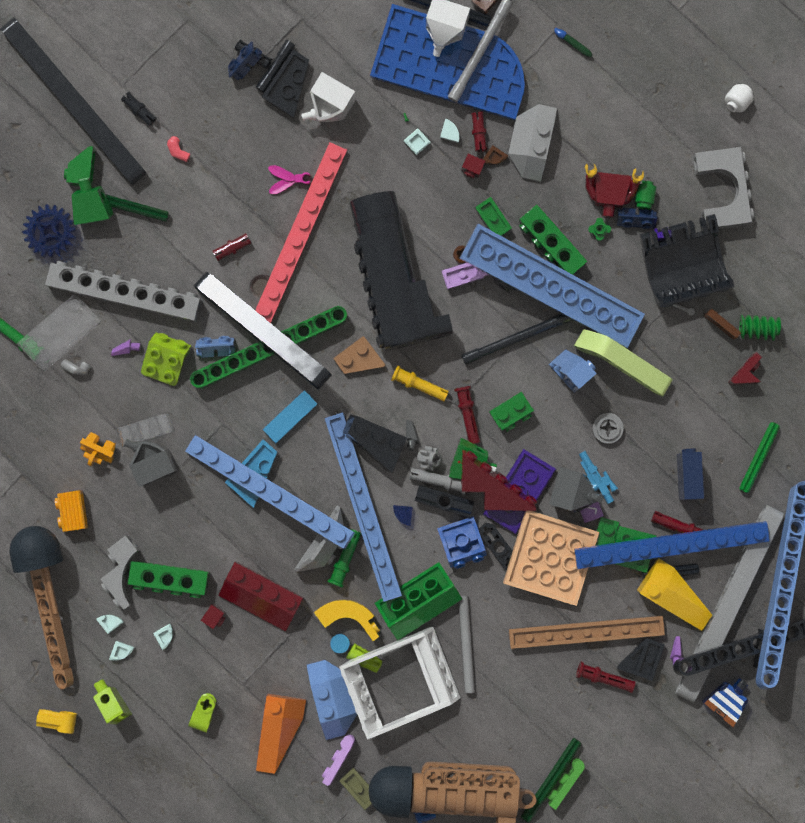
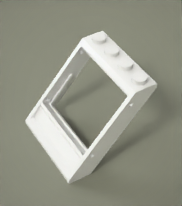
M433 626L358 656L339 666L367 739L450 706L460 699ZM412 643L435 704L382 726L359 663Z

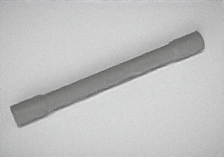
M510 0L501 1L464 71L449 93L448 98L453 102L458 103L474 70L501 22L512 7L513 3Z

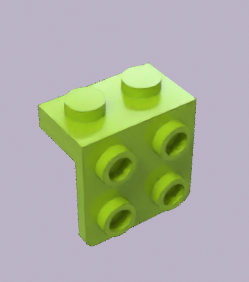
M155 332L148 343L141 373L175 386L178 383L184 359L190 352L191 345L183 340L170 338L164 333Z

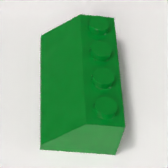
M440 562L400 586L402 596L385 602L382 598L375 602V605L398 641L461 601L462 597Z

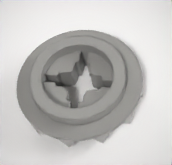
M604 413L598 416L592 427L594 436L600 442L606 444L619 440L624 429L621 419L612 413ZM609 420L610 426L616 429L611 430L607 437L606 430L600 429V427L606 426Z

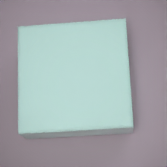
M416 129L404 140V143L417 156L430 144V141L419 129Z

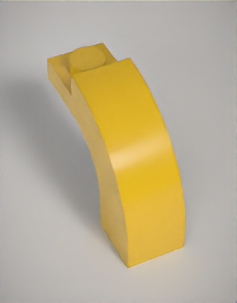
M345 599L331 601L314 612L325 628L340 618H352L362 625L372 641L380 636L378 634L380 629L375 622H369L374 617V614L367 607L356 601Z

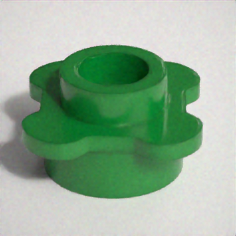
M597 218L594 225L589 226L588 231L598 241H601L606 233L611 232V227L606 225L602 218Z

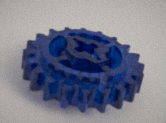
M46 204L45 210L38 206L39 212L36 213L32 210L33 217L26 216L30 222L23 223L28 228V230L22 231L24 235H28L24 241L31 242L28 248L33 249L35 247L34 253L38 254L41 251L42 257H45L47 252L51 258H53L54 252L61 256L60 250L62 249L67 252L65 246L73 245L69 240L76 239L71 232L77 230L74 227H70L74 224V221L68 220L71 215L69 213L64 215L65 210L61 208L58 211L56 205L53 206L52 210L48 204ZM46 217H53L52 220L50 219L47 222L40 221ZM60 221H62L64 226L63 235L60 234L58 228ZM36 227L40 230L39 241H37L35 236ZM43 227L51 229L56 235L47 233ZM52 240H57V241H59L58 243H56V244H54V245L45 246L46 243H48L49 241H52Z

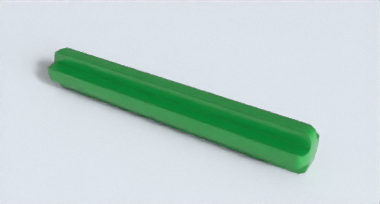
M774 422L769 424L739 487L741 491L745 493L750 492L779 431L780 425Z

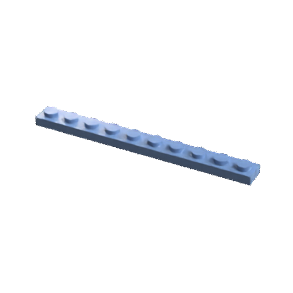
M342 412L325 418L326 425L383 601L400 597L402 593L353 441L343 432L346 425L344 414Z
M195 435L185 452L341 548L346 549L355 532L200 437Z

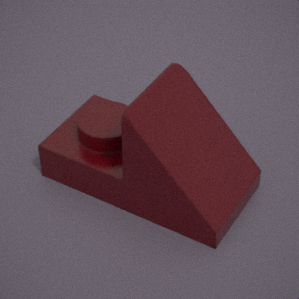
M757 352L753 353L728 383L730 385L760 383L761 381L750 371L754 372L760 366L759 360L762 357Z

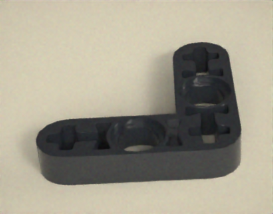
M485 523L479 529L480 536L502 567L507 570L508 567L505 565L507 564L506 559L511 558L513 550L493 524ZM491 527L493 529L491 531L493 537H495L497 534L499 538L493 540L491 544H489L488 540H491V538L488 535H483V528ZM499 541L505 546L501 553H497L494 550V544Z

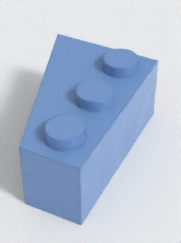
M566 349L548 364L573 392L579 390L597 374L594 371L596 367L589 360L585 361Z

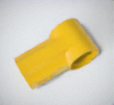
M39 709L36 726L57 729L61 733L73 734L77 713Z

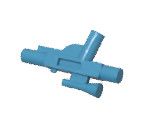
M586 451L580 453L579 456L582 459L580 464L595 491L599 489L607 504L613 502L614 499L607 485L610 486L611 492L618 489V487L612 482L606 471L603 472L604 477L601 478L597 471V466H594Z

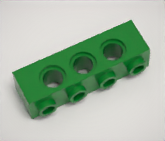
M537 204L519 219L521 231L524 234L528 233L533 238L531 241L538 249L541 247L544 250V256L550 263L554 262L559 268L574 275L588 262ZM534 225H542L544 231L542 233L535 232ZM549 238L554 239L556 246L549 247L546 244V240ZM567 253L569 260L567 262L561 261L559 254Z
M131 561L128 584L133 585L132 588L138 590L150 587L153 592L163 593L164 589L171 590V594L182 595V592L190 593V597L201 598V595L207 594L210 572ZM147 572L154 574V580L151 583L145 579ZM167 574L171 575L174 579L171 585H167L164 582V577ZM185 577H189L193 581L190 588H186L183 585Z

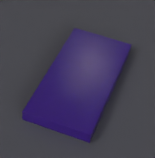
M523 449L506 478L510 484L518 485L525 495H531L537 500L556 469ZM485 510L483 514L514 534H517L525 511Z

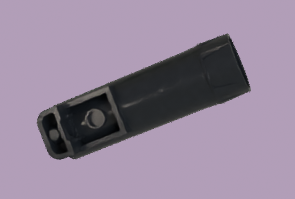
M378 192L352 200L350 207L358 237L355 241L354 249L356 255L360 256L358 266L360 273H364L365 277L363 281L364 291L369 293L367 304L369 311L373 310L372 325L374 330L377 329L378 337H376L378 348H382L383 351L399 349L452 335L453 330L449 314L434 317L425 280L416 282L404 232L402 214L399 211L395 192Z

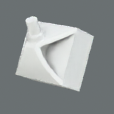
M432 0L426 17V29L434 42V56L439 57L446 45L462 40L469 19L470 8L447 0Z
M321 72L310 91L314 109H311L310 112L302 113L303 121L313 119V121L317 120L319 122H335L345 119L356 101L355 91Z

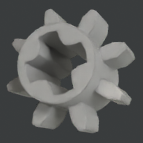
M425 446V450L419 451L417 460L421 464V468L434 470V467L439 466L441 462V455L438 453V448Z

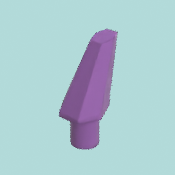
M131 339L113 348L111 356L130 354L131 350L140 351V343H131Z
M679 636L675 637L670 656L673 665L676 660L683 658L681 638Z

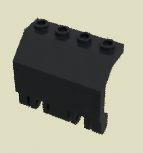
M715 214L706 216V220L704 217L699 219L701 231L697 233L695 232V225L692 220L687 221V224L683 222L669 226V231L667 227L662 228L664 242L658 243V236L655 230L651 231L650 234L649 232L640 234L647 278L655 301L660 307H671L674 303L689 302L692 298L707 297L710 293L717 291L725 292L729 288L734 287L733 279L728 275L722 259L718 237L719 229Z

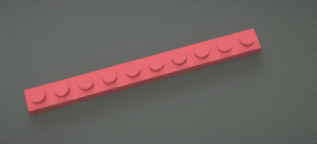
M329 143L256 307L255 311L270 323L275 316L347 153V149L333 143Z

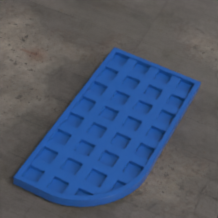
M392 4L370 77L453 102L448 98V95L460 78L485 31L466 26L462 40L446 45L442 49L441 55L436 57L433 55L434 42L426 29L427 14ZM494 35L469 79L458 104L516 120L525 87L523 69L512 48L498 36Z

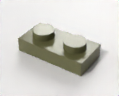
M353 767L339 782L366 810L372 804L369 798V784Z

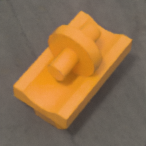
M90 432L86 439L82 438L80 449L85 451L83 457L89 459L87 463L89 466H92L94 462L101 465L103 460L111 464L114 460L116 444L106 440L104 446L101 447L97 445L100 437Z

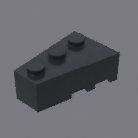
M350 414L343 432L369 454L372 459L379 463L383 469L393 473L407 437Z

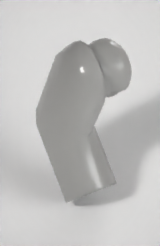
M67 359L61 363V367L71 374L87 375L91 368L85 362H82L80 367Z

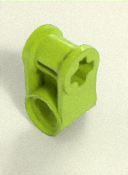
M205 693L200 697L191 716L189 727L207 733L216 706L214 695ZM206 699L210 700L209 704L211 705H209L208 707L204 706V702Z

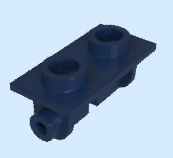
M252 41L248 46L245 45L241 49L240 55L229 63V78L233 76L236 80L243 79L251 70V67L246 64L254 66L262 57V51L259 48L254 49Z
M622 207V209H618L619 218L617 226L655 229L658 219L657 212H653L652 209H639V215H636V209Z

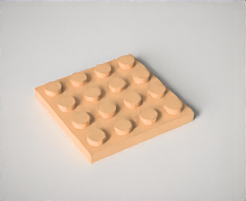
M525 511L503 583L577 606L588 568L577 569L574 549L595 546L599 532L537 512Z

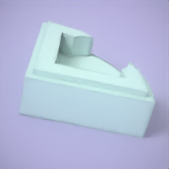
M445 119L440 138L458 143L459 132L453 122Z
M103 615L96 619L107 634L124 622L115 615Z
M171 623L153 633L162 650L172 640L173 628Z
M116 641L109 660L124 659L132 653L135 647Z

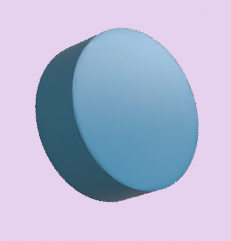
M336 634L330 642L332 650L336 653L346 652L350 645L348 637L344 634Z

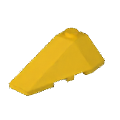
M657 558L638 587V592L702 631L712 617L711 612L677 570L665 561Z

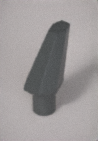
M406 420V440L408 441L406 449L408 451H414L415 444L419 443L414 423L411 420Z

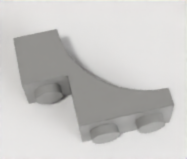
M125 535L107 549L109 551L108 557L114 564L118 563V566L100 579L103 582L101 584L102 588L107 593L110 592L113 595V602L119 609L122 607L123 610L132 605L125 588L126 570L131 559L140 551L129 535Z

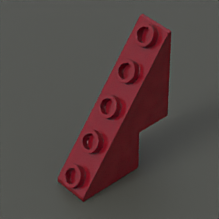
M462 450V492H484V510L536 511L537 500L533 496L525 495L518 485L510 484L503 474L495 473L488 463L480 462L473 452Z

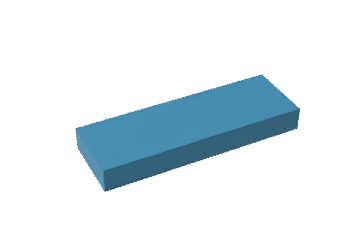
M304 390L263 430L277 443L318 404Z

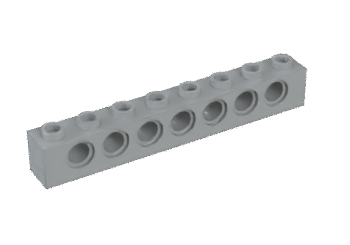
M57 261L56 264L50 263L45 283L50 288L197 322L202 301L200 298H197L198 294L187 292L184 295L180 294L179 290L169 287L168 290L160 289V285L153 283L146 286L142 285L140 280L131 279V281L123 280V276L115 274L109 277L105 276V272L94 270L92 273L86 271L87 268L75 265V268L68 267V263ZM67 273L73 274V279L70 282H65L64 280ZM90 277L92 280L91 284L84 287L83 280ZM104 282L110 283V288L107 291H102L101 289ZM123 286H128V294L120 295V289ZM141 291H147V298L144 300H139L138 294ZM165 295V303L157 304L158 296ZM179 299L185 302L184 307L181 309L175 307V303Z

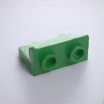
M520 392L489 411L500 431L505 429L508 432L516 427L515 422L521 419L524 422L531 418V412L534 409L530 406L524 394Z

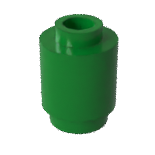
M642 181V184L639 185L635 203H637L636 208L652 209L657 189L653 182Z

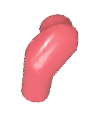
M172 136L167 141L171 156L188 162L190 153L181 150L179 138Z

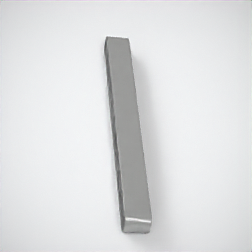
M768 505L763 507L756 522H767L769 542L744 546L693 654L723 644L782 521L783 512ZM701 656L699 658V664L703 667L706 663V660L703 656ZM710 669L690 676H682L675 694L694 702Z

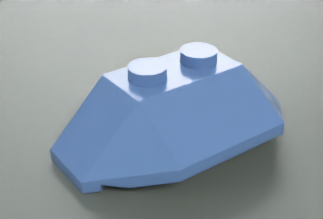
M327 660L307 664L310 686L325 739L328 740L345 735L357 713L344 678L341 675V670Z

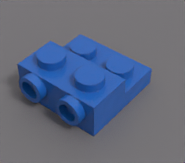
M474 516L437 528L450 568L459 569L464 567L466 562L473 561V563L482 561L484 556H487Z

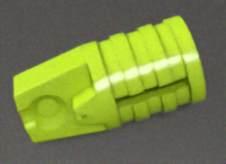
M354 643L346 658L351 660L370 651ZM375 656L359 663V665L377 673L383 661Z

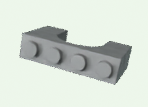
M741 147L699 152L693 155L695 175L722 173L727 175L735 185L736 194L730 205L704 209L701 212V217H704L705 220L706 216L715 214L718 229L749 225L752 223V219H754L753 208H750L749 205L751 192L750 189H747L746 182H748V172L744 171L743 165L746 162L745 153L741 151Z

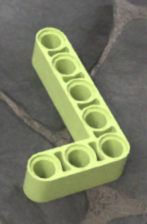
M583 329L574 345L575 348L588 355L602 358L662 397H664L673 381L672 378L603 334Z

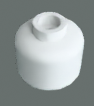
M745 84L734 85L725 96L726 106L731 112H744L753 101V91Z

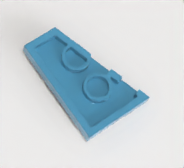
M263 439L242 464L267 478L278 452ZM229 478L225 481L253 508L255 507L258 500L257 495Z

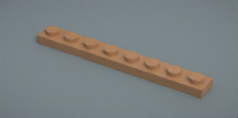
M663 616L509 629L511 649L665 635Z

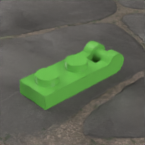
M579 758L572 760V769L568 774L564 773L559 781L560 786L558 789H553L548 796V804L555 810L585 768L583 761Z

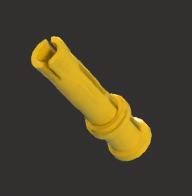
M397 365L391 381H398L404 384L406 388H415L443 402L449 392L417 377L414 372L410 373L401 369L399 365Z

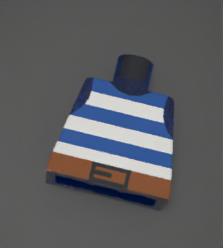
M740 678L733 686L724 681L701 702L726 723L734 727L748 703V699L742 695L748 684Z

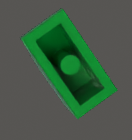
M93 146L87 147L68 163V168L64 170V180L69 185L79 186V179L90 178L92 186L96 149Z

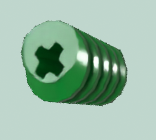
M741 314L739 321L741 339H744L746 334H748L749 339H752L753 334H755L757 340L763 335L766 341L768 336L771 335L772 341H775L776 336L780 335L781 318L777 317L774 320L773 317H769L767 320L765 316H762L759 320V317L756 315L752 319L750 315H746L744 319Z

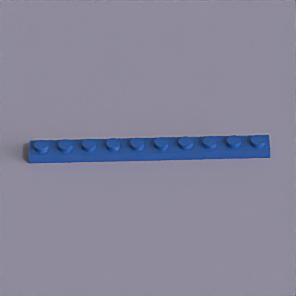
M763 521L574 549L577 569L769 542L767 522Z

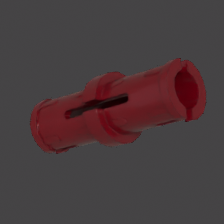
M476 112L471 113L475 152H480V144L482 152L487 151L485 139L487 130L484 128L483 112H478L479 120H477Z
M245 233L232 241L228 240L227 244L212 250L214 255H217L215 256L217 261L232 253L236 254V251L252 244L247 239V234Z

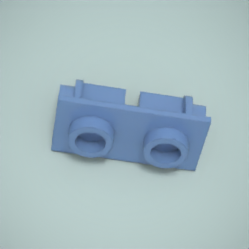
M221 336L218 339L200 338L196 340L195 348H198L196 349V355L201 358L214 357V350H217L218 356L234 354L235 346L232 345H234L235 339L229 336Z

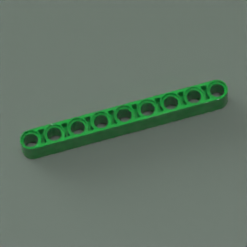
M335 306L281 332L284 335H290L292 341L299 345L344 324L348 317L347 312L343 307ZM342 311L344 313L343 319L335 320L333 318L334 313ZM317 320H326V326L318 328L316 326ZM300 328H309V334L304 337L300 336ZM257 342L193 372L190 376V382L197 389H204L275 356V354L265 352L264 345ZM250 351L257 353V357L253 361L247 359V354ZM232 359L239 360V366L236 369L230 368L229 364ZM215 367L222 369V374L219 377H214L212 374V370ZM198 375L204 376V382L201 385H196L195 378Z

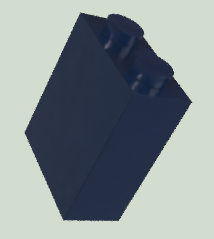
M696 448L683 449L682 453L677 454L679 500L704 499L702 452H696Z

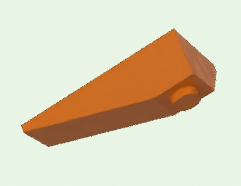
M274 694L266 696L256 771L276 773L303 720L306 699Z

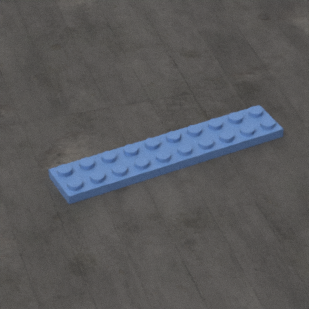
M480 224L476 225L459 258L591 330L608 336L625 348H628L645 315Z

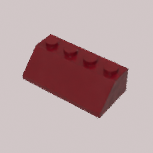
M237 561L234 562L218 595L284 631H287L304 599L303 596Z

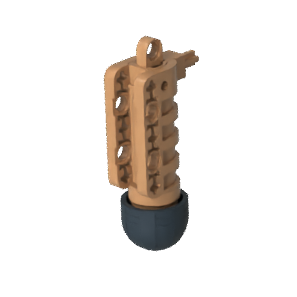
M426 762L422 766L421 773H412L411 766H388L379 770L373 776L369 785V798L373 807L385 816L409 818L410 812L496 817V823H516L518 808L529 809L536 803V797L531 790L520 789V779L514 769L509 766ZM455 773L452 777H447L448 774ZM489 775H493L491 779H486ZM530 794L532 801L529 804L522 803L523 795Z

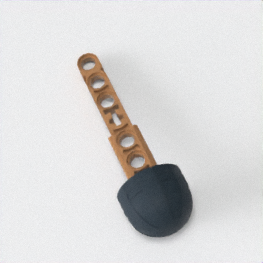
M41 526L26 527L20 530L11 541L9 549L10 560L14 573L30 571L50 663L54 669V680L58 688L65 689L73 685L74 678L72 669L69 668L70 660L49 572V566L63 562L61 547L57 537L50 530ZM41 582H43L45 590H43ZM45 601L48 602L49 609L46 607ZM58 657L61 659L62 665L59 663ZM62 675L65 677L66 684L62 679Z

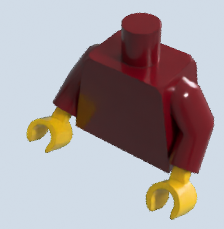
M595 164L593 170H588V165H585L587 173L585 189L590 199L595 201L596 206H603L602 217L614 218V209L622 208L623 205L629 204L636 195L640 181L644 178V171H642L640 176H636L635 168L632 176L597 172Z

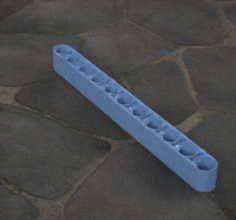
M805 481L794 485L789 492L756 674V684L761 689L775 687L779 681L805 535ZM798 488L804 491V496L798 493ZM795 506H797V507L800 508V510H801V513H800V514H797V513L795 512V510H794V507H795ZM791 524L797 527V533L792 531ZM788 543L794 546V551L788 549ZM785 561H787L790 564V570H787L785 568ZM781 580L787 583V589L781 586ZM778 599L784 602L783 608L778 606ZM775 618H778L780 620V627H777L775 625ZM771 637L776 638V646L771 644ZM768 656H771L773 658V665H770L767 662ZM764 675L769 676V685L764 682Z

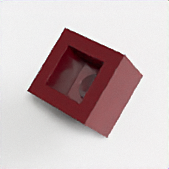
M468 153L461 171L469 178H479L485 165V160Z
M211 604L200 621L212 629H215L216 626L220 628L226 619L224 617L226 612L215 604Z

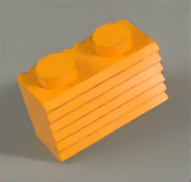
M83 490L58 493V498H55V506L57 510H60V517H58L59 529L62 528L63 532L87 529L88 522Z

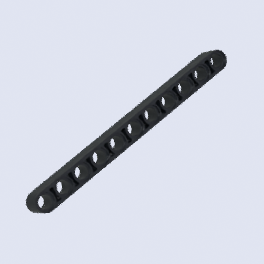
M13 17L1 27L2 33L127 180L134 185L147 173L16 18Z

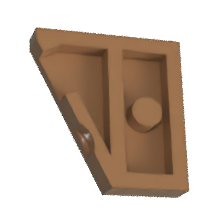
M364 336L333 358L344 374L386 366Z

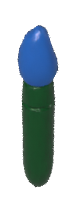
M554 29L555 34L560 39H564V41L586 57L593 56L587 47L568 35L564 30Z

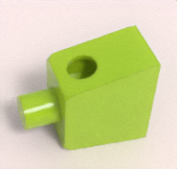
M104 679L94 684L98 694L93 698L108 724L116 725L132 715L115 687H108Z

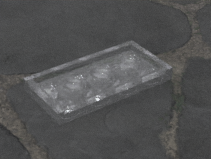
M74 293L23 337L17 345L45 372L98 326L101 320Z

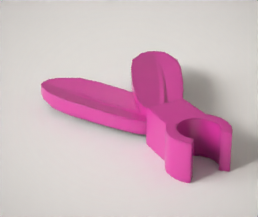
M276 165L268 167L271 174L283 179L270 188V194H279L295 183L311 184L310 181H303L304 176H310L308 172L294 175Z

